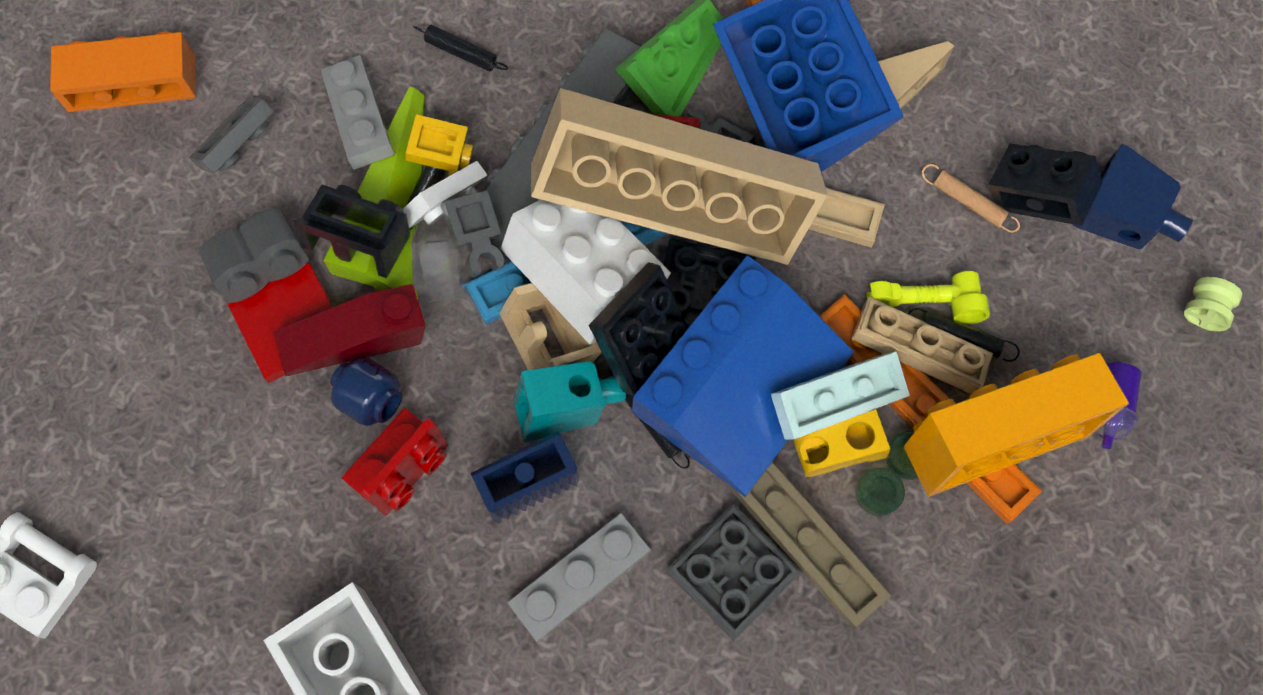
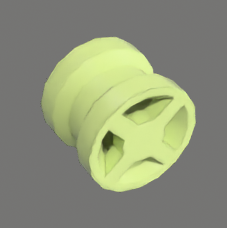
M1204 277L1197 280L1193 288L1195 299L1187 303L1184 311L1185 318L1189 322L1209 331H1225L1229 329L1234 318L1231 311L1240 304L1243 293L1241 289L1234 283L1217 277Z

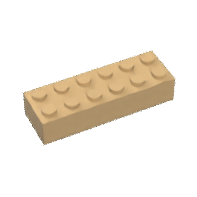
M563 88L559 89L531 163V197L786 265L789 264L828 196L818 163Z

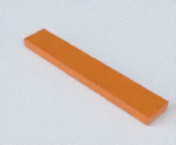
M844 294L819 317L854 351L847 361L851 366L882 355V353L851 339L861 310ZM900 362L910 396L889 403V405L913 429L914 426L928 417L927 410L950 398L922 371ZM1016 464L967 482L974 492L1006 524L1017 517L1042 492Z

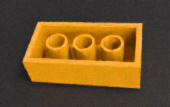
M1097 353L1083 359L1078 354H1074L1055 363L1052 366L1053 370L1040 374L1038 369H1032L1012 379L1011 385L998 389L996 384H989L970 394L969 400L956 404L954 399H947L927 410L928 417L913 427L915 433L903 446L927 496H933L998 470L1005 469L1013 464L1021 463L1091 436L1129 404L1101 354Z

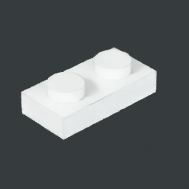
M478 161L420 192L402 210L407 215L409 228L422 220L431 225L442 218L444 215L441 205L444 201L478 193L474 187L487 176Z

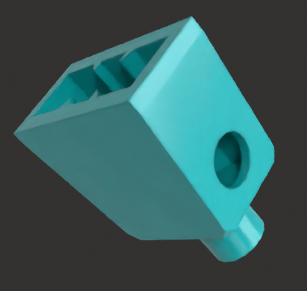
M590 361L522 371L513 402L523 441L525 443L547 437L558 431L563 433L594 425L600 418L605 405L625 401L626 393L622 392L614 375L598 378L595 364Z

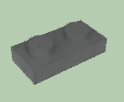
M247 97L189 158L204 171L215 173L217 170H226L238 158V148L247 139L252 141L268 127L266 119L274 110L262 98Z

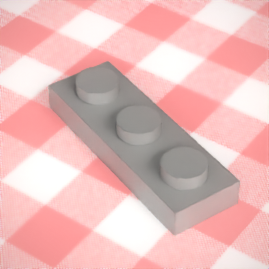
M359 55L321 69L346 156L353 170L395 155L361 56Z
M620 513L508 601L507 604L538 643L650 554L651 549L623 514Z

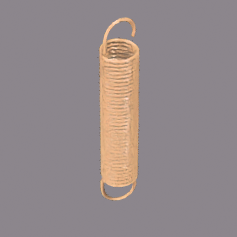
M929 164L923 168L922 177L926 182L934 185V187L936 186L937 189L945 192V194L965 205L974 213L976 212V214L983 217V219L985 218L992 225L994 224L998 228L1002 227L1011 233L1019 230L1020 223L1012 216L1011 218L1018 223L1016 230L1010 231L1001 226L1009 211L1007 212V210L990 201L981 193L979 194L972 187H968V185L961 182V180L959 181L952 174L950 175V173L942 170L936 181L931 183L925 178L924 171L929 166L936 167L937 169L939 167Z

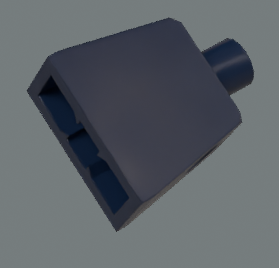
M1122 143L1106 162L1100 173L1102 186L1083 225L1073 224L1078 229L1136 249H1142L1158 232L1180 242L1191 227L1193 219L1171 209L1181 189L1179 182Z

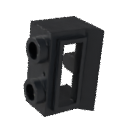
M322 184L304 215L293 220L303 249L312 251L321 237L331 241L335 256L342 261L351 262L356 251L374 256L378 276L386 279L410 237L407 215L397 204L385 199L379 200L378 204L362 199L355 189L346 185H338L334 189ZM334 214L346 218L348 220L363 224L365 226L377 229L381 232L379 234L364 229L362 227L350 224L348 222L333 218L332 216Z

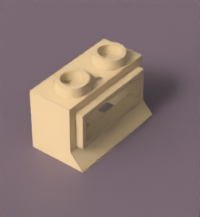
M533 283L514 288L499 312L528 370L589 361L594 362L602 352L597 341L590 345ZM542 309L565 355L551 358L543 343L547 337L545 325L541 321L533 323L528 313Z

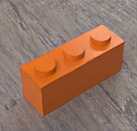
M159 32L155 35L131 38L119 36L112 40L94 42L74 41L66 45L51 46L50 92L67 112L196 98L195 54L182 32Z

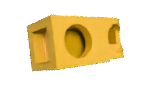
M876 409L793 440L806 477L829 473L867 461L870 463L886 459L890 451V446Z

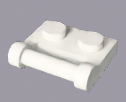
M16 512L9 516L0 527V613L36 637L45 639L94 573L97 563L85 554L75 555L32 527L33 521L20 512ZM20 543L64 571V578L59 585L12 555Z

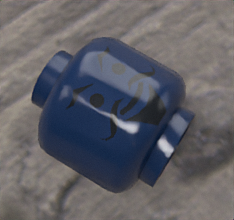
M361 357L353 360L351 363H343L335 370L331 377L330 384L333 386L331 401L333 406L361 425L371 426L378 422H387L395 414L402 401L403 395L399 391L400 382L398 377L370 358Z

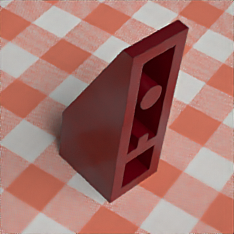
M409 284L365 294L275 330L273 335L286 377L350 362L361 357H371L420 345L426 325L414 286Z

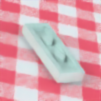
M897 351L884 353L771 394L785 440L802 437L910 396Z

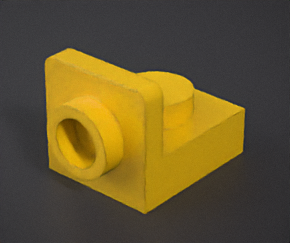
M416 114L406 149V161L449 171L448 177L460 169L470 165L473 145L466 143L468 127Z

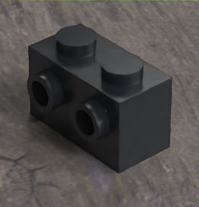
M1010 143L988 185L995 203L1007 210V212L1009 211V213L1082 226L1102 186V180L1096 156L1087 155L1080 151L1066 152L1046 149L1038 145L1025 146Z

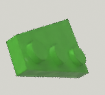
M696 0L616 67L615 70L654 115L681 116L721 46L713 24L724 18L710 0Z

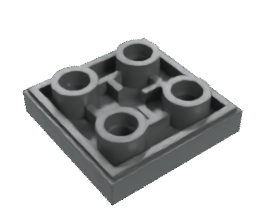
M734 504L666 569V573L733 642L802 572Z

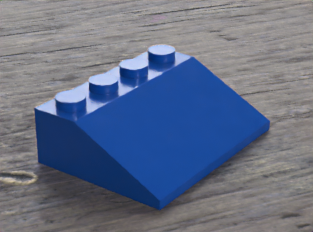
M763 0L713 24L767 149L818 163L822 172L904 118L901 108L849 0Z
M747 255L633 397L632 413L746 497L788 441L784 439L771 394L842 369L854 351L785 281Z

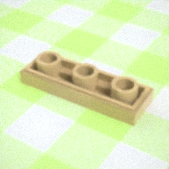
M868 297L863 304L851 338L882 354L897 351L900 362L970 394L984 386L993 354L871 297Z

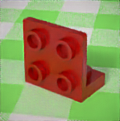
M404 408L341 479L384 516H387L392 509L399 511L409 502L415 492L412 486L424 473L431 475L439 468L446 458L447 454L444 450L448 447V444L433 420L427 418L422 422Z

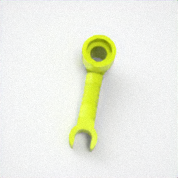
M964 271L955 274L952 277V285L900 286L898 283L877 281L870 283L871 292H866L867 299L871 297L891 307L919 302H949L952 308L953 320L961 324H976L990 317L988 298L982 294L979 274L974 271Z

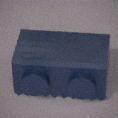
M559 431L471 472V476L493 522L499 524L502 518L509 520L510 514L517 515L519 509L526 511L527 506L534 507L536 501L543 503L544 498L551 499L553 493L560 495L561 490L568 491L570 485L577 487L579 481L577 467Z

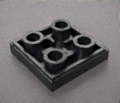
M670 238L663 265L671 272L667 281L688 328L747 255Z
M650 262L635 275L588 325L622 392L635 396L688 330V326L661 266Z

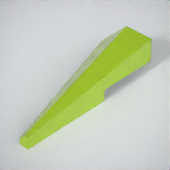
M409 86L387 130L395 155L371 163L357 191L362 199L377 204L379 200L385 199L394 202L403 209L423 172L422 164L406 161V149L416 114L423 116L425 104L424 94L414 87ZM344 218V220H343V221L348 222V223H350V224H353V225L362 227V228H364V229H367V230H370V231H373V232H376V233H379V234H380V232H381V231H379V230H377V229H374V228L365 226V225H363V224H360V223H357V222L348 220V219H346V218ZM421 222L417 223L410 230V237L387 279L378 276L374 256L360 251H356L351 262H345L335 256L331 245L323 261L332 275L373 286L376 292L413 284L418 299L419 228Z

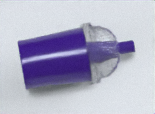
M1121 362L1107 363V366L1129 404L1095 431L1103 438L1102 447L1105 449H1111L1113 440L1126 437L1132 431V428L1136 427L1138 421L1136 411L1142 372L1133 365Z

